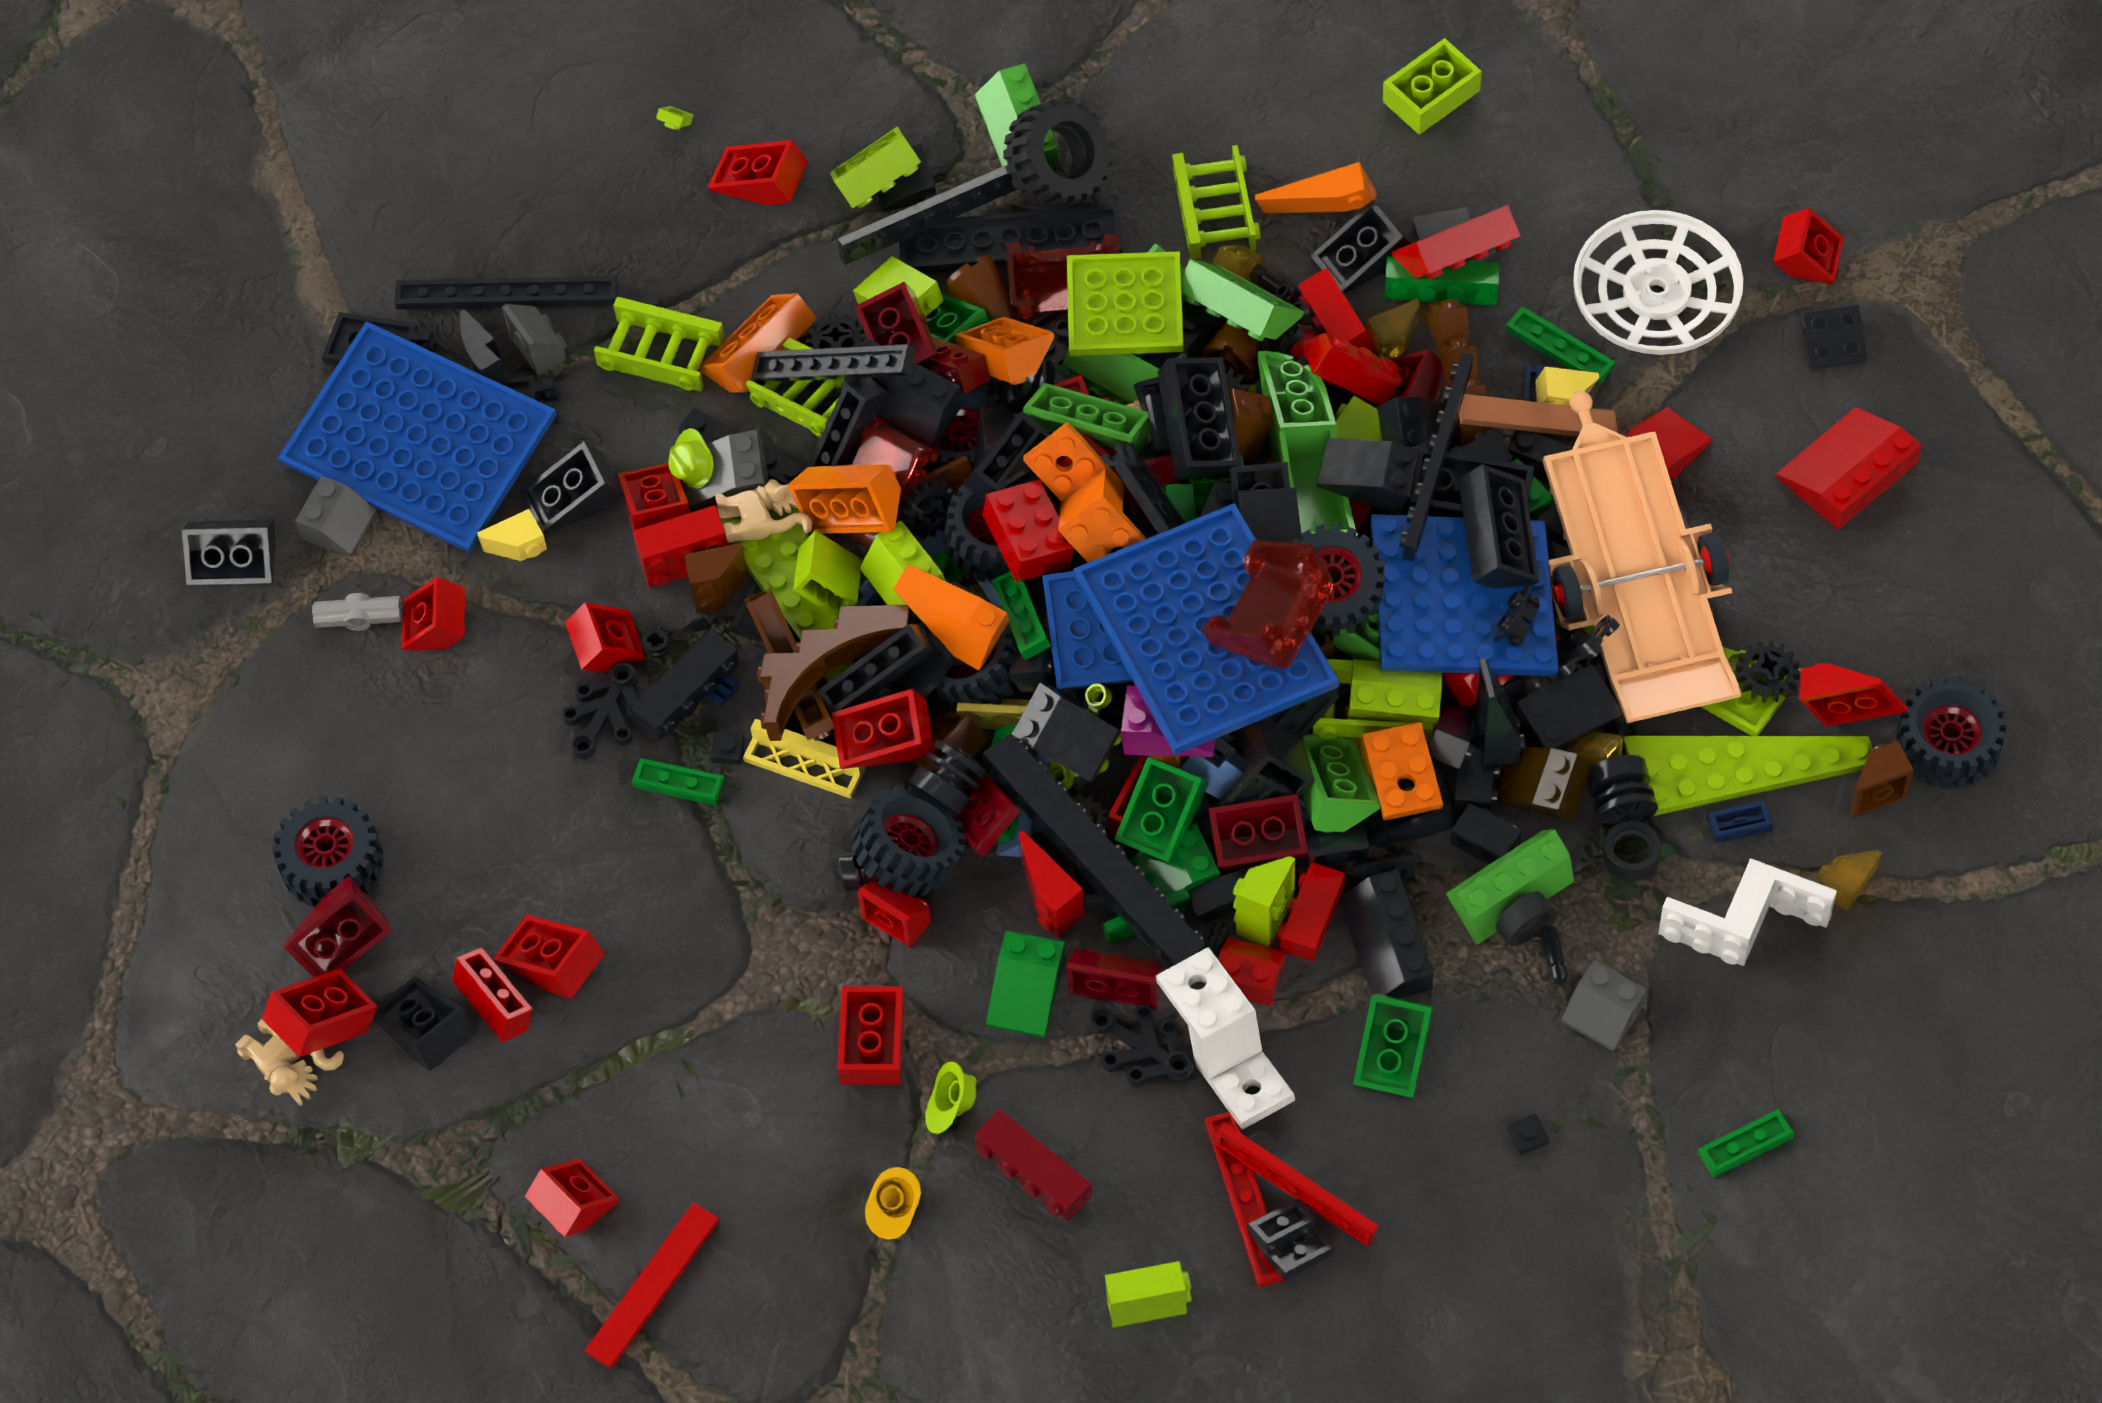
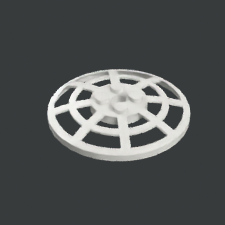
M1649 210L1623 215L1606 223L1594 232L1579 252L1574 268L1573 287L1575 299L1581 313L1600 335L1628 350L1644 354L1665 355L1677 354L1698 348L1710 342L1725 330L1736 315L1741 302L1743 274L1735 251L1728 241L1715 229L1685 214L1672 211ZM1646 224H1664L1676 226L1677 230L1672 241L1660 239L1637 241L1632 227ZM1621 231L1627 246L1615 252L1605 265L1590 258L1592 252L1604 240ZM1688 231L1694 232L1709 241L1723 257L1707 264L1698 253L1683 245ZM1664 249L1668 250L1665 259H1646L1642 250ZM1679 254L1691 260L1699 269L1687 274L1676 263ZM1626 256H1632L1635 265L1630 268L1626 275L1613 270ZM1729 266L1734 284L1732 303L1715 302L1717 287L1713 274ZM1584 268L1600 275L1598 293L1601 303L1586 305L1584 302L1581 287ZM1705 279L1708 289L1707 300L1690 297L1691 285ZM1611 280L1622 285L1624 297L1609 301L1606 290L1607 281ZM1658 285L1663 287L1664 291L1655 293L1650 287ZM1629 307L1634 313L1639 315V318L1634 326L1623 320L1615 311ZM1686 307L1702 310L1695 319L1686 325H1683L1677 316ZM1710 312L1727 314L1723 322L1707 335L1694 340L1689 334V331L1699 326L1708 317ZM1607 313L1617 325L1631 332L1627 340L1616 336L1604 328L1592 315ZM1666 319L1672 330L1667 331L1646 330L1650 320ZM1642 336L1658 339L1677 336L1683 344L1661 347L1638 343Z

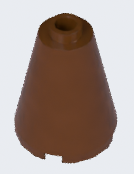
M985 255L976 258L978 263L972 267L968 263L963 265L947 280L946 283L949 287H945V289L953 298L983 308L990 321L1001 317L1016 320L1007 292L991 256Z
M1226 320L1203 349L1202 358L1223 357L1226 374L1232 368L1234 369L1233 377L1236 378L1242 375L1243 380L1241 383H1245L1252 379L1256 371L1260 340L1250 337L1248 329L1244 327L1242 329L1235 328L1227 324Z

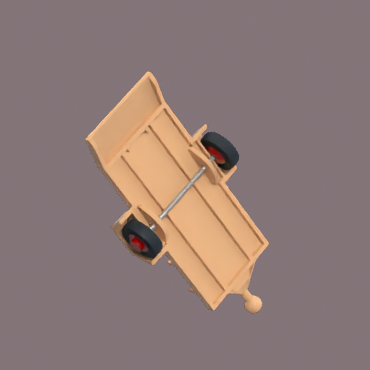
M1584 391L1574 393L1570 398L1569 404L1572 411L1579 414L1582 430L1572 450L1547 455L1542 460L1550 484L1549 493L1550 495L1553 494L1564 530L1563 540H1567L1571 553L1569 556L1548 560L1551 594L1561 627L1572 630L1592 625L1593 629H1595L1598 622L1608 614L1614 617L1620 624L1613 634L1608 637L1604 635L1602 638L1603 642L1600 645L1603 647L1601 655L1610 685L1627 723L1741 697L1738 682L1724 654L1708 602V598L1732 593L1731 587L1723 586L1729 580V555L1718 533L1712 532L1711 524L1685 529L1655 431L1627 438L1593 423L1590 414L1593 404L1591 396Z

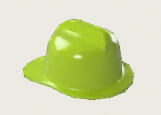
M696 429L684 430L679 435L675 445L669 450V469L676 478L682 480L688 487L698 489L704 487L713 474V456L701 434Z
M947 1062L941 1067L927 1105L925 1122L928 1130L934 1134L946 1131L952 1125L956 1116H960L971 1109L976 1099V1077L963 1073L961 1066L956 1062Z

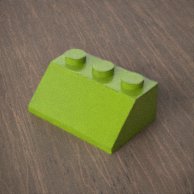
M897 126L831 171L830 174L850 206L855 208L858 205L861 208L871 202L873 199L871 196L879 190L885 192L895 185L894 180L904 175V177H907L914 173L921 161Z
M902 521L896 523L895 529L892 532H881L876 535L860 566L861 572L887 605H907L893 588L908 564L946 581L941 570ZM911 610L913 617H915L916 614Z
M1353 659L1347 718L1388 722H1421L1433 724V727H1436L1440 712L1442 672L1380 670V662Z
M1288 856L1251 868L1244 879H1238L1233 890V895H1236L1233 908L1236 909L1233 919L1236 922V935L1260 945L1271 946L1280 924L1287 915L1289 902L1292 896H1295V858Z

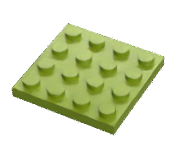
M1180 251L1067 255L1069 356L1183 352Z

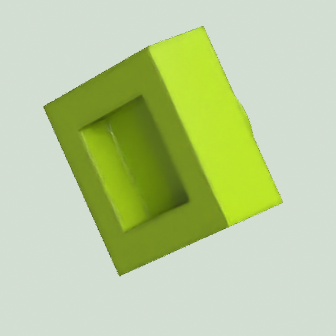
M667 106L659 108L656 119L665 122L664 125L668 128L680 130L681 127L691 125L694 114Z

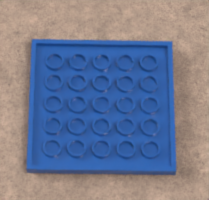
M1372 514L1370 520L1372 546L1375 545L1379 550V560L1383 559L1385 574L1381 602L1379 601L1378 610L1376 611L1380 670L1478 674L1479 658H1486L1495 674L1557 676L1558 659L1545 521L1530 520L1540 582L1534 585L1492 589L1473 582L1464 518L1428 516L1415 561L1411 562L1403 560L1404 548L1399 547L1403 530L1408 531L1410 523H1407V516ZM1528 586H1532L1529 595H1535L1539 598L1540 607L1531 624L1522 620L1530 626L1524 643L1519 645V647H1512L1504 637L1497 642L1494 641L1499 630L1497 624L1509 608L1507 602L1515 591L1520 592Z

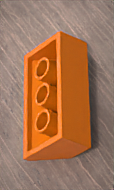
M798 293L771 295L700 365L699 370L730 393H746L749 390L745 383L748 380L755 382L751 377L757 352L785 351L782 344L789 337L796 340L808 334V330L812 329L811 325L817 320V317Z
M1001 317L954 334L958 346L984 354L990 376L998 378V380L1010 382L1011 385L1027 381L1026 377L1037 373L1054 339V334L1051 331L1007 317Z
M890 464L807 467L788 484L799 511L809 515L813 521L810 534L815 530L821 534L892 532L895 529L901 488Z

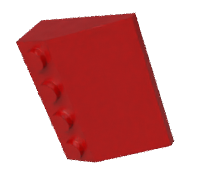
M1855 407L1778 471L1775 477L1839 530L1918 463L1922 444L1902 427Z

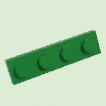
M1523 306L1506 324L1505 331L1567 369L1599 373V379L1595 383L1597 387L1601 385L1615 368V361Z
M1011 571L993 579L992 582L1003 610L1008 614L1010 628L1024 659L1027 660L1051 647L1026 581L1016 583Z

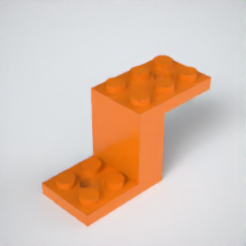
M1066 422L1023 456V461L1061 501L1058 531L1088 563L1111 554V550L1115 547L1126 548L1147 539L1123 513L1125 483L1103 462L1096 451L1069 422ZM1060 456H1068L1072 459L1073 463L1068 467H1061L1057 464L1056 460Z
M1347 706V707H1345V710H1344L1346 719H1351V720H1352V718H1347V716H1348V706ZM1421 722L1362 734V738H1354L1371 782L1375 786L1384 821L1443 808V801ZM1401 779H1410L1415 787L1410 791H1403L1398 787L1397 783Z

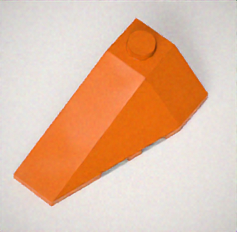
M1357 162L1256 194L1255 200L1264 214L1346 212L1366 206L1372 200H1375L1377 193L1361 163Z
M909 564L893 588L898 596L925 623L929 630L955 658L978 671L981 670L1010 622L1007 612Z

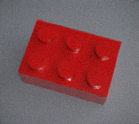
M1040 479L986 494L982 515L1016 583L1070 568L1074 547L1058 531L1059 516Z
M715 505L633 531L639 561L649 588L664 586L680 578H689L684 555L728 546L726 534Z
M339 968L272 991L261 1019L298 1057H302L367 1033L378 1006Z
M842 986L838 1050L840 1085H901L905 1014L903 986Z

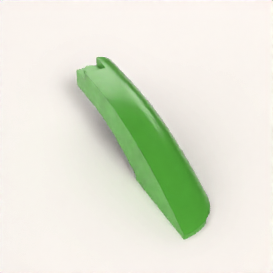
M1258 351L1262 394L1269 396V401L1272 405L1273 425L1268 433L1273 462H1288L1290 487H1295L1297 492L1301 534L1307 530L1314 534L1316 533L1317 526L1324 524L1326 531L1332 530L1333 524H1340V531L1347 532L1348 527L1356 529L1349 499L1316 487L1327 438H1337V424L1322 378L1314 375L1308 364L1302 366L1294 362V357L1290 355ZM1326 559L1327 564H1330V559ZM1334 559V564H1338L1340 560ZM1328 573L1324 577L1329 583H1337L1340 580L1339 575L1336 573ZM1334 592L1335 597L1339 596L1337 592Z

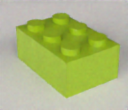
M1444 38L1383 82V102L1420 135L1480 91L1482 71Z

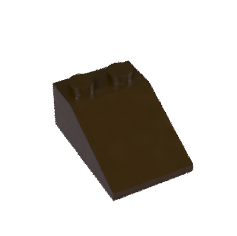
M1525 747L1523 751H1520L1519 763H1509L1505 766L1498 787L1497 804L1573 821L1592 765L1577 753L1554 748Z

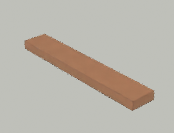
M1465 394L1459 412L1460 424L1576 437L1579 436L1582 430L1579 414L1573 412L1570 406ZM1590 409L1593 423L1618 433L1615 411Z

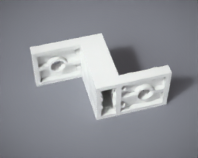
M1750 858L1725 918L1667 897L1662 908L1658 934L1663 935L1668 941L1674 943L1681 942L1692 946L1697 952L1718 956L1726 963L1744 966L1769 907L1775 908L1777 912L1783 915L1799 917L1810 925H1820L1827 928L1837 890Z
M1209 947L1156 975L1158 985L1188 1024L1196 1067L1242 1130L1295 1101L1294 1093L1262 1051L1254 1007ZM1195 982H1204L1206 984L1200 990L1190 988ZM1251 1086L1260 1088V1091L1254 1095L1244 1092Z

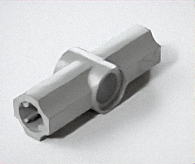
M352 593L347 595L345 600L314 602L312 614L315 628L345 626L350 630L361 631L368 629L370 624L401 622L403 609L400 596L370 598L363 593Z

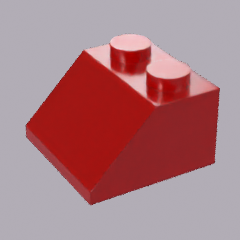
M1810 208L1803 209L1783 217L1773 262L1791 277L1827 284L1835 283L1844 237Z
M436 577L404 598L401 649L405 651L447 649L463 639L465 634V587Z
M585 602L565 622L578 661L583 670L605 673L618 663L633 664L646 658L629 610Z
M880 879L860 887L857 892L862 919L907 947L911 948L931 923L930 908L921 898L907 896L903 889L900 894L892 892L893 886L888 883L883 888L877 884Z
M1229 937L1220 951L1218 961L1248 1001L1272 1006L1287 951Z
M580 1158L542 1168L525 1195L533 1204L535 1210L541 1213L553 1225L554 1229L564 1237L587 1230L616 1205L620 1199Z

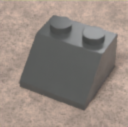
M513 304L502 306L510 339L537 376L566 361L564 349L567 348V345L560 333L555 335L552 331V323L546 314L541 315L535 306Z
M321 476L296 518L295 524L302 540L352 557L375 517L377 509L347 485Z
M1594 960L1579 981L1561 1018V1022L1614 1052L1645 1006L1647 989Z

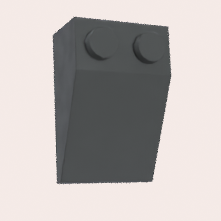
M751 430L730 434L706 444L714 461L713 474L709 482L704 487L698 489L690 488L684 482L683 486L689 510L716 505L715 495L722 493L725 497H730L744 491L755 490L758 486H765L769 481L764 441L758 431Z

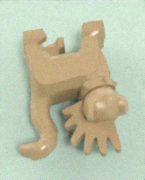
M770 479L763 487L758 486L755 490L744 491L734 496L725 497L722 493L715 495L721 521L736 517L741 518V522L733 525L730 522L722 524L727 543L765 539L771 534L789 531L796 524H801L805 533H809L813 527V521L809 515L802 512L792 513V507H798L788 484L782 485L773 479ZM774 509L779 516L783 515V510L792 514L781 520H773L768 511Z
M261 1019L257 1023L259 1030L263 1034L270 1033L273 1037L263 1045L245 1034L235 1044L238 1049L237 1053L245 1061L249 1059L254 1060L258 1069L265 1075L264 1079L271 1083L269 1089L272 1094L279 1096L282 1093H289L298 1105L302 1106L303 1102L300 1095L310 1100L311 1097L306 1089L317 1091L316 1086L310 1082L317 1081L318 1078L316 1075L309 1074L313 1070L311 1066H306L305 1060L291 1065L300 1057ZM324 1049L310 1053L315 1065L324 1071L337 1069L342 1065L344 1058L342 1051L336 1052L329 1059L326 1058Z

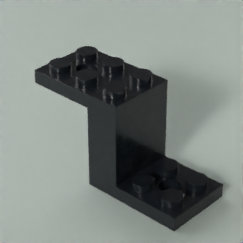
M1333 689L1238 729L1248 768L1212 808L1298 794L1299 798L1315 780L1303 737L1340 697L1338 689Z

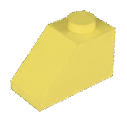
M1545 367L1535 381L1537 402L1570 406L1571 396L1579 391L1589 393L1599 379V373Z
M529 509L477 532L483 552L523 561L527 558H534L547 550L544 535Z

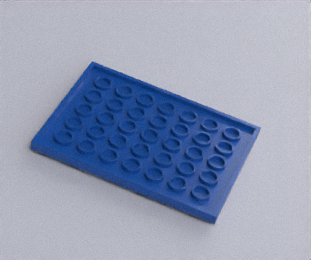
M366 321L278 459L280 463L317 481L322 476L345 484L376 509L471 553L479 540L477 532L486 529L557 413L555 409Z
M1235 503L1074 568V576L1174 755L1339 687L1338 678Z

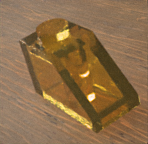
M1243 244L1221 246L1212 264L1222 266L1248 280L1252 268L1257 264L1261 265L1265 257Z
M1418 299L1367 319L1366 331L1381 359L1397 357L1407 350L1419 320L1420 302Z
M1593 732L1587 739H1581L1574 747L1573 752L1580 755L1593 766L1605 759L1621 756L1623 738L1615 734Z
M1872 850L1837 856L1829 866L1826 864L1822 866L1816 880L1823 886L1837 890L1834 903L1848 911L1879 867L1882 852Z

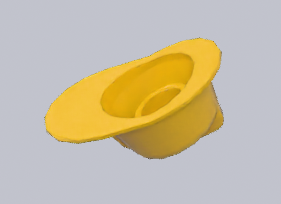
M901 1167L887 1169L880 1174L871 1190L866 1203L865 1218L870 1230L880 1238L887 1240L896 1239L903 1235L910 1226L920 1200L921 1190L916 1176L908 1169Z

